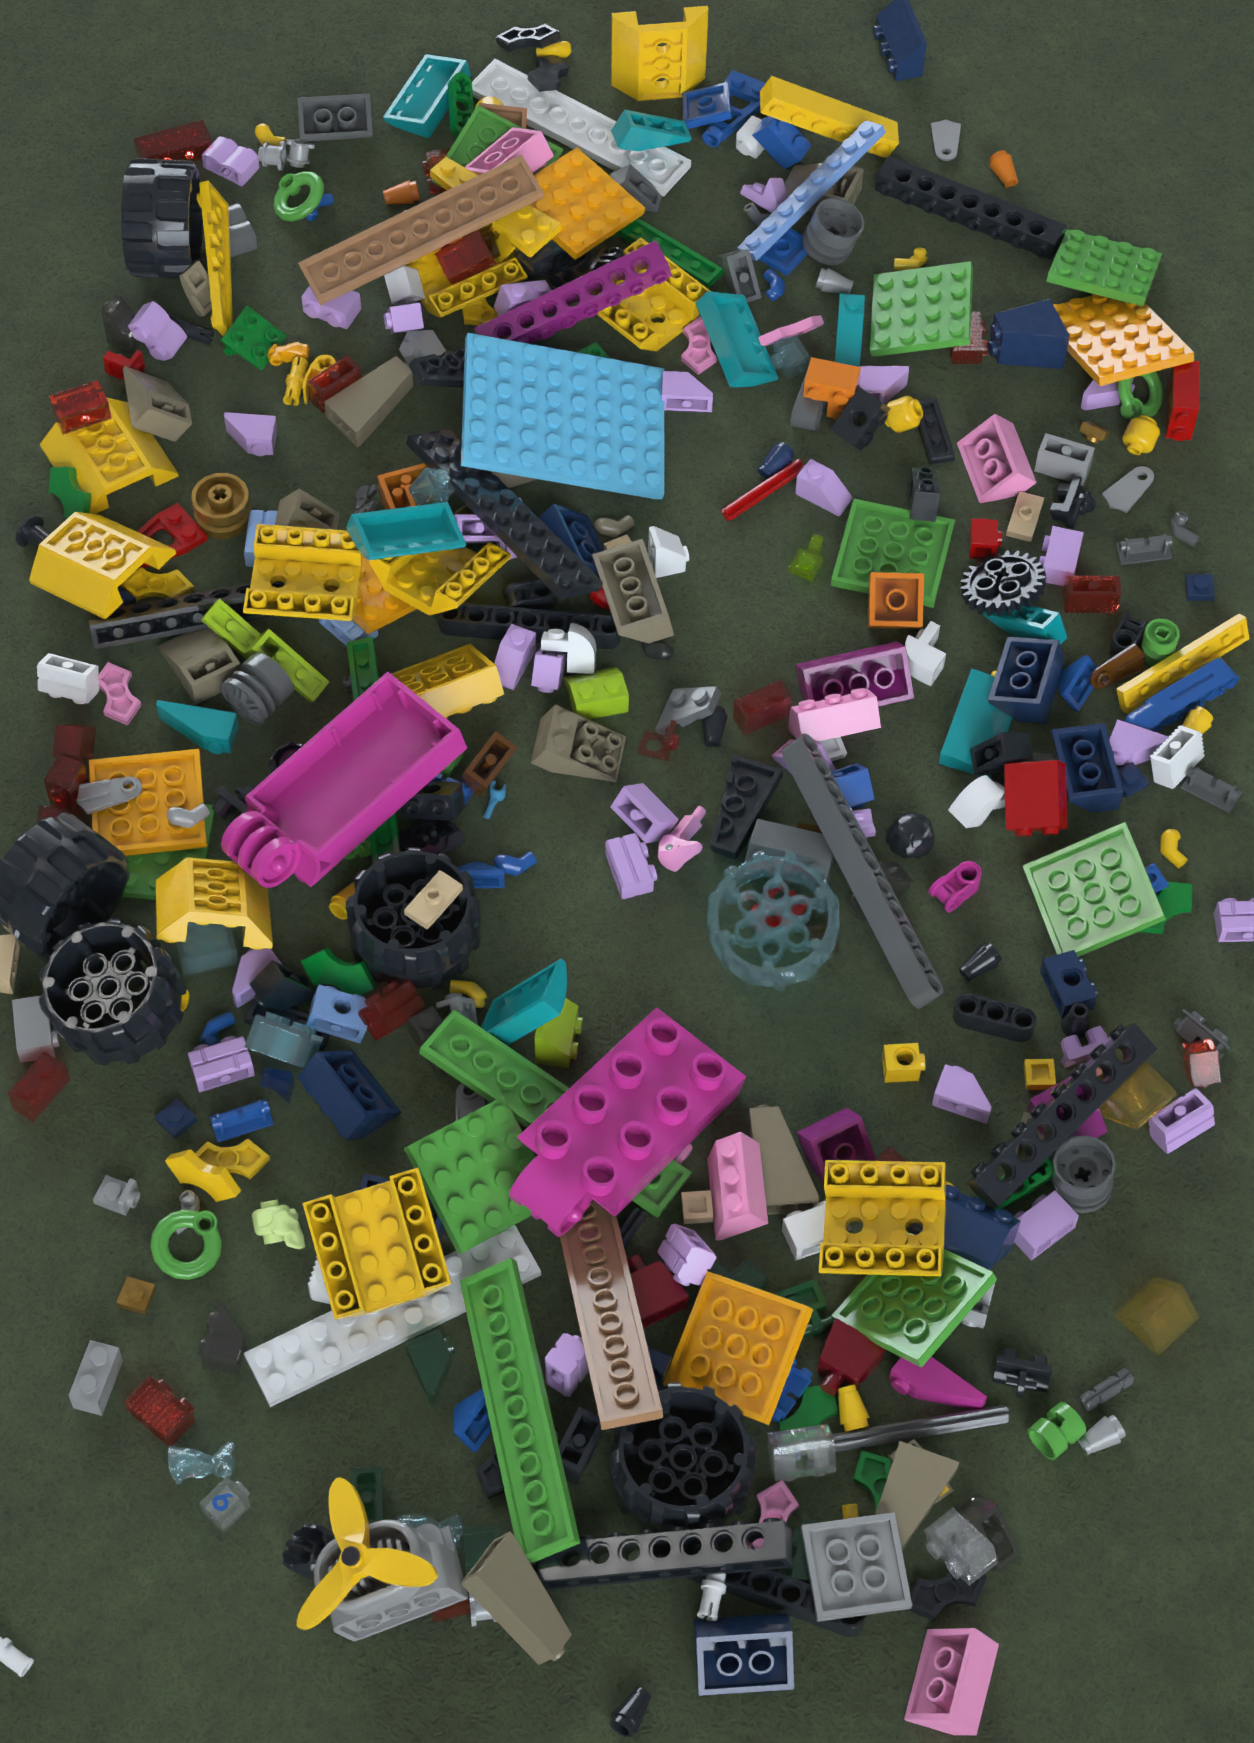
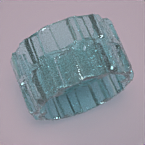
M762 851L753 853L752 860L738 867L730 865L724 871V878L719 883L717 889L710 893L708 899L707 930L713 950L717 956V961L722 968H728L741 979L743 985L749 988L756 984L773 987L775 992H782L788 985L803 980L810 982L816 977L820 967L828 959L832 958L835 952L840 928L838 897L827 884L825 873L819 867L812 869L797 859L795 853L786 852L785 857L766 856ZM773 876V879L767 881L764 885L762 894L754 890H747L742 893L738 891L741 886L754 879ZM784 877L802 883L815 894V897L809 899L800 894L790 897L789 888L786 882H784ZM773 888H780L783 890L784 895L782 898L775 900L769 897L768 893ZM748 899H753L758 903V907L753 911L745 910L742 905ZM726 903L730 905L737 903L738 912L743 918L735 925L734 934H731L728 930H720L721 916ZM796 904H803L806 906L807 912L802 916H797L793 914L791 909ZM813 909L818 913L825 911L827 928L822 940L815 938L810 941L809 930L804 925L810 920ZM772 915L778 916L782 921L779 926L774 928L769 927L765 922ZM744 927H751L756 932L751 939H744L739 933ZM793 932H801L805 939L799 944H794L789 940V935ZM738 943L743 948H751L756 945L758 947V955L763 961L762 967L741 959L732 951V945ZM768 943H773L778 946L779 950L775 955L770 956L763 952V947ZM786 948L794 953L804 950L810 953L808 957L796 964L783 968H774V964L782 959L784 949Z

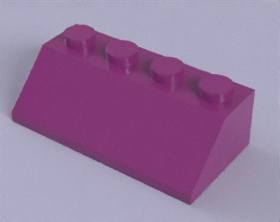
M899 642L795 664L798 685L803 700L821 701L825 700V697L828 695L840 694L844 696L851 694L852 690L859 688L870 690L877 696L878 706L914 698L906 646Z

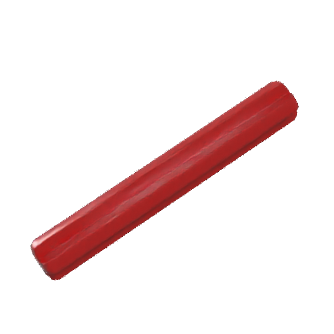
M800 459L793 461L723 508L721 513L724 519L727 521L733 520L797 477L805 466Z

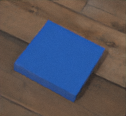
M728 82L682 93L683 121H685L688 129L732 119Z
M789 228L758 260L788 276L808 255L802 244V234Z

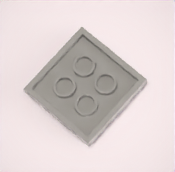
M895 1512L801 1526L817 1622L911 1609L912 1601Z

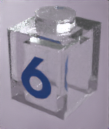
M228 1477L223 1479L199 1502L202 1513L223 1533L251 1507L248 1498L250 1495L249 1491L239 1481L233 1483Z

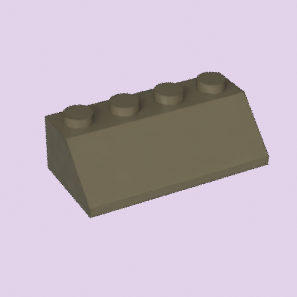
M643 539L592 554L600 580L603 582L602 586L618 635L645 643H652L674 636L669 614Z

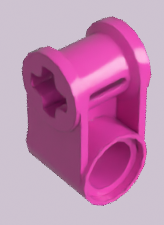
M972 861L962 862L948 874L936 880L928 892L931 896H936L944 904V910L950 913L979 890L981 868ZM964 877H971L973 880H969V881H968V880H965V879H963V878H964Z

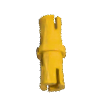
M298 357L292 360L290 374L286 377L287 388L283 397V402L286 405H291L292 398L294 399L293 405L297 406L299 404L303 381L308 367V361L303 357H300L299 365L297 364Z

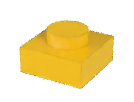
M1025 1059L1024 1075L1026 1090H1048L1056 1085L1054 1059Z

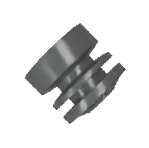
M828 198L821 201L802 235V244L805 251L811 258L822 264L839 265L845 262L864 230L863 216L853 204L846 200Z
M254 652L240 666V671H235L230 678L223 682L221 692L230 707L237 714L254 725H261L275 711V706L279 707L294 692V686L286 672L274 660L262 653Z
M1083 1135L1071 1137L1064 1141L1055 1151L1051 1180L1052 1191H1056L1075 1212H1094L1103 1207L1111 1197L1116 1162L1114 1154L1108 1145L1095 1137Z

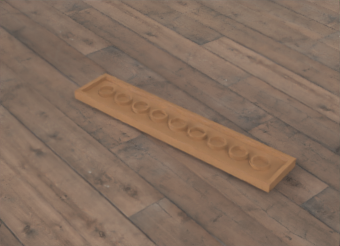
M520 155L319 252L298 264L321 306L543 198L544 192L524 157Z
M592 1200L581 1220L568 1232L560 1236L601 1430L660 1419L663 1418V1411L617 1216L614 1217L596 1201Z

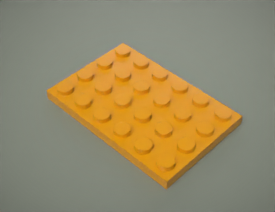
M1093 294L1084 298H1074L1069 302L1053 304L1070 335L1067 351L1099 386L1194 361V352L1146 303L1144 306H1139Z

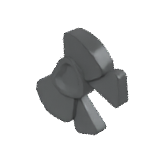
M372 484L371 487L364 485L357 490L355 494L357 498L356 511L354 514L373 512L378 503L370 500L380 491L375 484Z

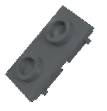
M1166 534L1148 537V539L1124 538L1123 541L1115 543L1121 565L1172 559L1169 546H1172V537Z
M1191 766L1186 775L1187 778L1181 786V789L1228 813L1231 812L1242 794L1241 791L1237 790V786H1231L1219 779L1213 778L1214 776L1200 770V767L1194 768Z
M1183 1009L1182 1012L1186 1017L1183 1020L1178 1018L1172 1025L1176 1029L1175 1033L1179 1034L1190 1044L1199 1037L1201 1041L1195 1048L1210 1061L1213 1059L1215 1062H1218L1224 1055L1221 1052L1223 1048L1228 1051L1231 1050L1226 1043L1229 1039L1216 1028L1213 1032L1204 1025L1207 1021L1194 1010L1190 1014Z

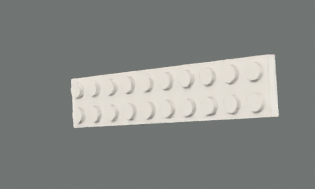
M494 59L472 81L473 97L481 100L482 98L492 96L500 99L504 106L527 108L526 125L542 131L543 134L572 149L578 147L589 158L614 171L631 164L654 185L663 197L691 167V160L666 147L644 151L618 148L611 132L616 121L557 90L539 92L528 81V75L497 59Z
M513 1225L458 1255L457 1251H454L444 1256L452 1284L426 1297L371 1314L337 1320L334 1319L333 1312L330 1311L245 1352V1359L269 1406L272 1407L465 1313L466 1308L460 1280L509 1258L517 1261L522 1284L541 1276V1270L516 1226Z

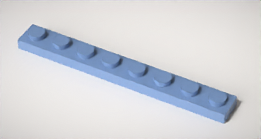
M867 120L862 123L751 235L745 238L737 249L749 250L751 258L757 261L886 133L883 125Z

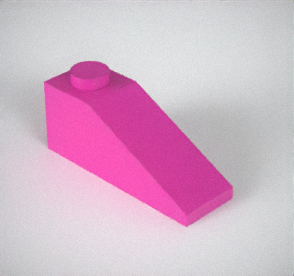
M901 1357L890 1372L889 1381L892 1382V1387L902 1395L908 1394L915 1399L969 1410L982 1409L985 1406L987 1396L933 1357H930L922 1368Z

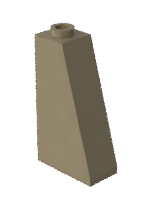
M395 356L324 401L326 417L356 447H359L413 387V373L409 364L403 363Z
M759 1105L755 1108H749L750 1138L760 1143L767 1215L787 1214L797 1210L804 1212L812 1209L819 1203V1196L779 1106Z
M900 1441L875 1515L895 1512L901 1548L903 1550L956 1474L959 1462Z
M509 1531L496 1538L460 1584L538 1665L549 1660L554 1662L566 1651L565 1643L572 1634L515 1536Z

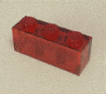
M203 120L133 138L138 159L196 161L202 159V154L212 144V139Z

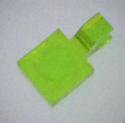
M814 534L807 551L799 548L789 566V573L813 582L823 564V557L819 556V553L823 548L821 543L824 537Z

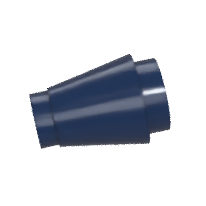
M779 442L777 445L774 444L758 468L759 474L768 479L792 463V458L794 457L793 450L783 442Z

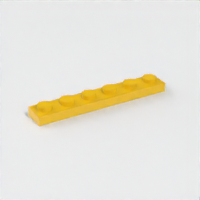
M1241 614L1234 616L1118 687L1116 690L1120 709L1124 713L1129 714L1142 706L1153 695L1249 640L1246 617Z

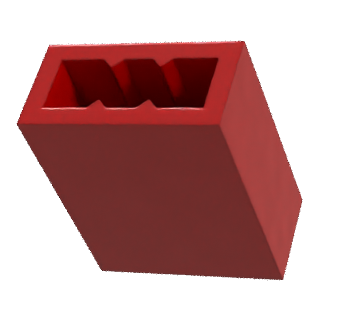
M1192 361L1172 367L1166 389V438L1176 441L1191 440L1199 412V361Z
M1059 760L1004 764L1006 830L1014 832L1016 837H1029L1035 831H1042V835H1057L1059 830L1068 829L1066 763Z

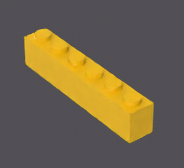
M771 76L760 90V110L762 114L842 143L866 120L883 125L886 133L867 151L883 158H888L899 144L898 122L774 76Z

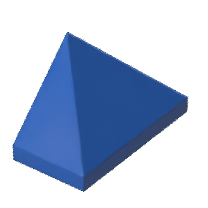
M1088 655L1081 657L1062 670L1057 684L1060 694L1075 712L1080 711L1094 688L1090 684V676L1097 666Z
M480 861L457 867L461 872L467 871L473 879L474 888H505L503 869Z
M483 1388L457 1403L454 1407V1434L470 1451L476 1453L492 1431Z

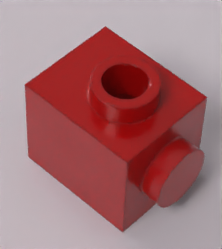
M986 518L971 520L969 558L985 559V555L991 558L995 557L997 547L1002 545L1003 535L1002 531H998V520Z

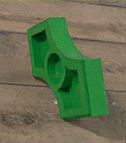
M51 467L49 493L56 495L61 500L64 508V518L68 519L74 512L90 513L91 493L83 491L79 486L76 469L72 467Z
M1167 882L1169 887L1164 888L1157 896L1166 920L1139 932L1162 934L1165 923L1171 917L1179 913L1191 912L1192 884Z
M328 947L301 960L314 986L331 984L351 995H362L377 987L364 961L357 963L342 961Z
M820 1385L807 1387L802 1393V1403L799 1409L791 1417L778 1422L784 1453L814 1449V1435L817 1428L826 1419L838 1415L835 1396L822 1391Z
M862 1450L853 1481L862 1485L870 1493L875 1504L876 1514L891 1469V1460Z

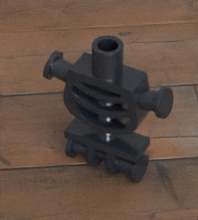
M602 247L595 259L591 258L590 251L574 260L563 250L559 257H553V267L549 272H554V274L550 276V282L557 288L561 287L564 281L571 282L625 256V253L621 248L614 247L611 249L610 254H608L607 247Z

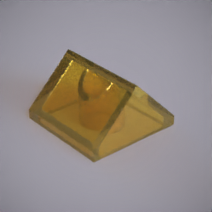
M1144 1062L1099 1107L1102 1117L1138 1130L1177 1096V1093L1147 1062Z
M1155 1276L1114 1314L1122 1324L1158 1357L1199 1318L1182 1284Z

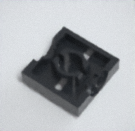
M422 820L418 822V828H407L404 831L402 829L399 830L401 852L409 851L408 847H419L423 852L439 855L440 852H449L464 842L461 830L447 820Z

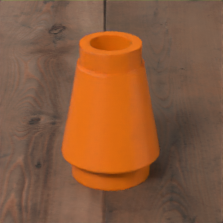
M1004 150L993 154L989 159L990 169L1006 188L1015 186L1019 180L1011 155L1007 154Z
M408 180L388 190H383L386 205L415 204V201L420 200L416 181L410 182Z

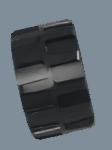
M133 159L127 165L122 189L121 230L124 259L130 275L146 278H180L179 275L196 260L200 261L203 216L202 208L197 201V193H200L199 183L201 181L198 167L194 162L190 160Z
M62 813L58 817H46L40 820L37 825L17 838L13 846L0 860V925L36 955L46 956L50 959L54 952L52 947L58 940H65L79 930V925L86 922L92 925L109 920L115 909L119 906L129 881L130 873L126 869L128 860L125 854L71 814Z
M408 847L409 851L395 854L386 852L378 856L377 862L368 870H361L354 878L355 893L346 900L348 929L354 959L357 962H365L376 983L379 984L385 981L398 986L399 992L410 993L414 988L430 986L432 991L442 988L445 980L456 973L462 975L469 968L471 950H477L480 945L479 900L474 894L473 879L467 871L461 872L453 865L450 856L441 852L439 855L423 852L419 847ZM441 870L462 884L463 890L442 913L447 916L438 917L426 929L417 922L409 921L411 918L405 915L404 909ZM394 900H400V901H401V902H399V903H392V901H394ZM378 906L379 908L373 914V919H367L371 912ZM460 921L459 926L451 934L450 931L455 926V922ZM384 923L391 924L389 926H381ZM430 937L437 938L435 940H427ZM408 942L407 945H400L399 943Z
M109 918V922L92 925L86 922L78 926L79 930L65 940H58L52 947L54 952L47 965L41 968L39 980L43 984V995L39 998L40 1008L52 1022L57 1033L75 1052H85L94 1063L107 1065L111 1061H125L127 1064L139 1062L141 1056L155 1048L160 1050L167 1043L166 1038L173 1030L175 1024L180 1025L184 1016L181 1010L182 995L186 994L187 991L186 982L176 970L175 961L144 926H138L134 929L128 926L121 918ZM141 961H143L148 967L145 971V974L144 968L140 963ZM128 965H131V967H130L129 969H127L126 971H124V969H125ZM144 986L140 992H136L140 987ZM116 989L113 994L109 995L112 990ZM89 992L85 997L81 998L83 994ZM80 1013H81L82 1019L85 1021L83 1025H82V1023L76 1018L77 1016L80 1015ZM101 1013V1016L94 1020L95 1016Z
M679 1382L668 1383L667 1389L658 1392L663 1418L614 1428V1440L610 1455V1479L613 1481L616 1490L617 1505L622 1513H631L641 1523V1531L656 1530L658 1533L670 1532V1529L673 1527H686L692 1530L701 1529V1526L704 1524H717L723 1527L727 1519L734 1513L737 1515L742 1514L747 1506L748 1495L755 1472V1437L752 1434H747L743 1424V1411L738 1405L734 1404L730 1407L725 1401L715 1395L714 1388L703 1386V1390L682 1387ZM684 1421L695 1422L697 1424H695L691 1429H687ZM657 1426L659 1429L658 1439L649 1438L644 1440L640 1446L633 1445L643 1433ZM673 1430L678 1432L680 1436L676 1439H670L665 1436V1433ZM702 1436L708 1438L711 1442L707 1445H700L695 1439ZM725 1439L735 1453L733 1465L728 1464L726 1456L716 1450L717 1442L719 1443ZM647 1453H656L660 1458L656 1461H649L644 1456ZM682 1458L688 1460L691 1464L687 1467H679L675 1464V1461ZM633 1461L638 1462L640 1470L644 1474L649 1475L648 1483H644L640 1487L629 1473L633 1467ZM708 1465H717L721 1470L718 1473H710L705 1468ZM725 1479L731 1480V1485L728 1489L709 1501L707 1486L716 1488L721 1486ZM658 1481H666L670 1487L661 1490L656 1488L654 1484ZM688 1487H696L700 1490V1494L691 1496L685 1490ZM675 1496L679 1497V1502L682 1506L667 1503Z

